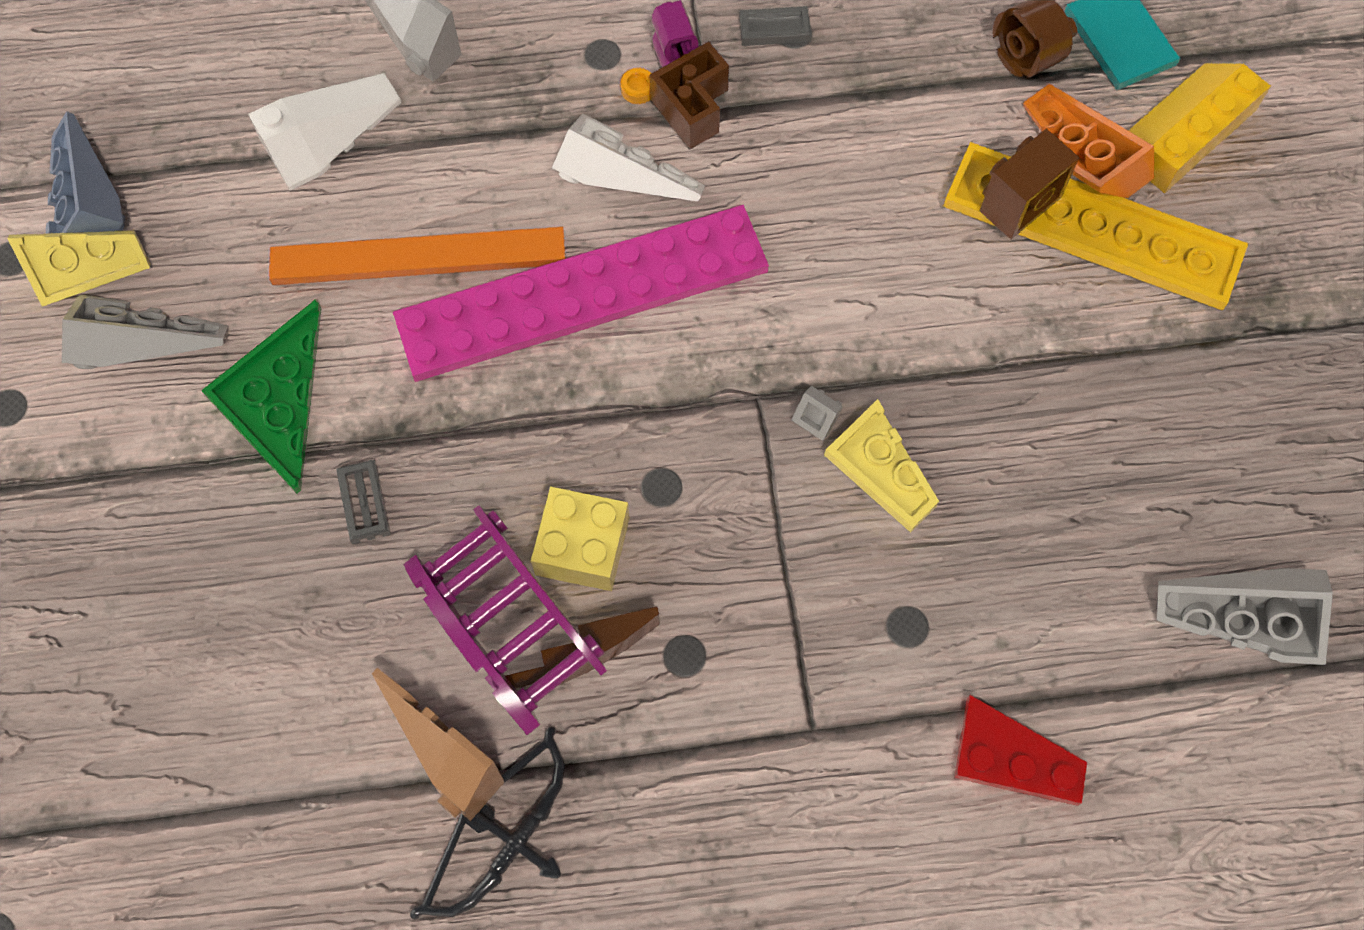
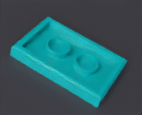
M1077 0L1066 5L1064 11L1066 16L1071 17L1075 21L1078 34L1116 90L1177 66L1180 57L1140 0Z

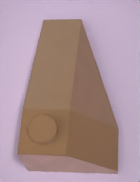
M376 668L372 676L432 784L441 795L437 802L454 818L462 813L471 821L505 783L494 761L453 727L449 729L427 706L421 710L418 707V701L408 691L380 669Z

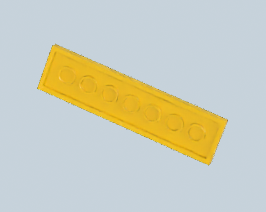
M970 142L945 198L943 207L994 225L980 212L984 199L982 193L990 182L991 176L989 173L993 166L1004 157L1009 159L1011 156ZM1071 178L1062 198L1018 234L1222 311L1228 304L1249 244L1126 198L1099 193L1089 185Z

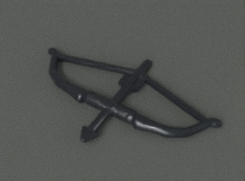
M553 726L548 727L545 731L544 741L501 775L504 782H507L548 748L554 762L552 782L531 814H527L515 832L511 834L494 822L495 811L487 805H484L471 821L461 813L423 903L414 907L410 912L412 919H418L421 915L455 917L475 907L486 894L501 883V874H504L519 853L541 869L539 873L541 877L558 879L561 876V871L553 857L546 860L526 845V842L535 832L536 828H538L540 821L547 820L563 784L565 763L554 740L556 729ZM465 824L477 833L489 830L506 843L492 861L489 871L466 899L450 907L431 905Z

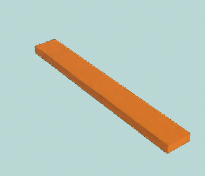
M549 227L270 247L269 280L272 285L540 267L566 259L564 228Z

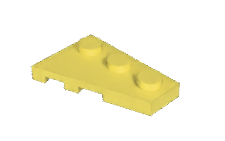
M135 230L8 235L7 238L42 307L150 268V262Z
M877 399L825 450L824 456L911 533L937 507L939 500L917 463L911 460L901 443L902 438L896 428H892L884 415L885 410Z

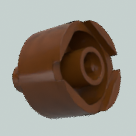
M1025 0L999 13L993 23V38L998 36L1001 46L996 49L998 57L1005 68L1017 77L1026 75L1027 78L1032 77L1067 59L1072 49L1073 37L1077 35L1075 21L1071 17L1066 16L1064 10L1055 0Z

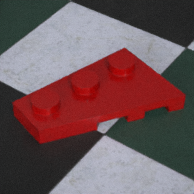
M971 695L968 696L954 778L1075 806L1082 804L1087 769L1086 761Z

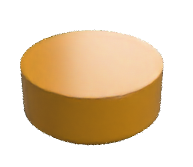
M632 68L623 74L620 85L621 94L626 101L632 104H644L650 101V74H652L650 71L644 68Z

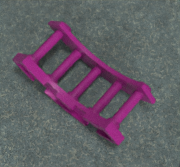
M478 505L473 511L482 522L480 526L433 563L429 560L424 564L417 555H414L403 565L414 586L417 589L421 586L427 596L423 600L475 672L482 668L485 669L489 674L485 677V680L494 690L492 694L524 733L528 735L540 726L534 710L539 707L537 702L588 661L602 676L607 672V669L599 658L605 653L590 634L582 638L503 535V532L508 528L496 512L492 510L486 514L481 506ZM490 537L495 540L496 544L450 581L446 584L442 581L444 580L443 574ZM507 557L520 575L469 616L466 613L460 616L453 606L458 601L456 596ZM531 588L548 611L497 652L492 649L487 653L476 638L481 633L479 628ZM559 624L578 648L529 688L525 689L522 687L517 691L503 674L508 670L506 665Z

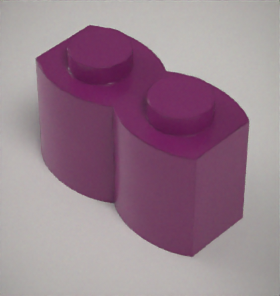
M681 0L665 2L655 7L652 14V23L655 29L652 42L660 65L664 67L698 47V39Z

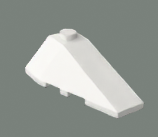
M385 73L284 97L248 115L259 139L291 191L322 176L331 168L330 162L342 151L347 153L355 146L353 141L366 129L372 130L401 103V99Z
M583 113L569 128L552 166L553 169L559 171L560 177L575 184L581 182L585 185L697 202L705 188V185L671 164L664 162L660 163V165L653 162L654 158L650 155L651 152L642 146L637 148L621 142L624 137L623 134Z

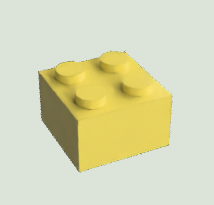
M550 487L531 558L534 574L540 577L612 591L630 519L628 502Z

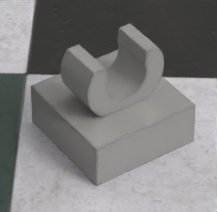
M811 386L804 392L791 420L823 441L830 434L843 406L840 401H834L825 395L823 390H817Z

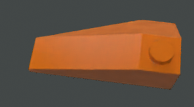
M1050 83L1023 102L1024 109L1041 132L1048 129L1079 157L1072 175L1099 193L1129 198L1154 179L1153 145Z

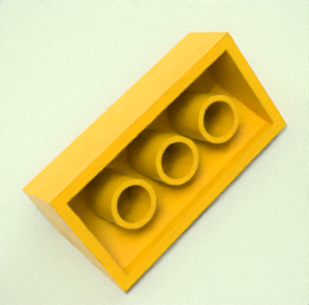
M1204 63L1128 130L1154 146V179L1150 182L1165 194L1258 109L1271 85L1245 64Z

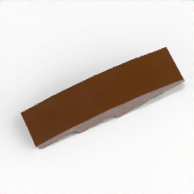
M656 606L577 626L582 638L590 634L605 654L599 658L604 664L629 649L659 626L660 618L658 607ZM573 642L541 650L544 666L505 676L517 691L522 687L527 689L578 647ZM588 661L561 684L588 673L595 668Z

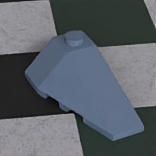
M66 111L51 140L49 173L55 175L52 191L48 194L47 205L54 206L55 209L54 222L48 221L46 223V234L123 231L125 215L121 212L119 196L75 115Z

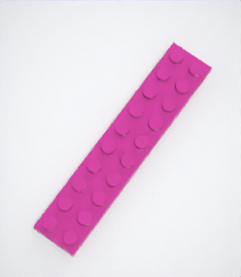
M743 204L393 311V315L415 382L767 273L769 264Z

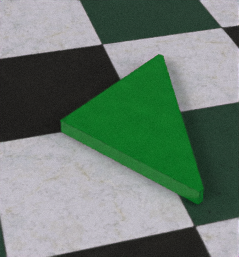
M316 300L312 301L201 390L206 398L296 494L302 488L322 310Z

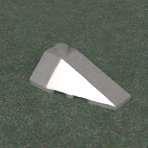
M365 0L405 58L408 67L415 74H423L435 82L462 55L452 11L437 0Z
M78 295L62 321V363L73 364L79 369H94L96 367L223 346L228 333V325L190 316H179L173 320L166 318L162 314L161 309L150 307L147 311L139 312L131 310L130 302Z
M1280 568L1158 581L1157 621L1201 636L1210 634L1231 641V646L1243 650L1248 647L1266 653L1268 658L1282 663L1326 665L1333 591L1327 570Z

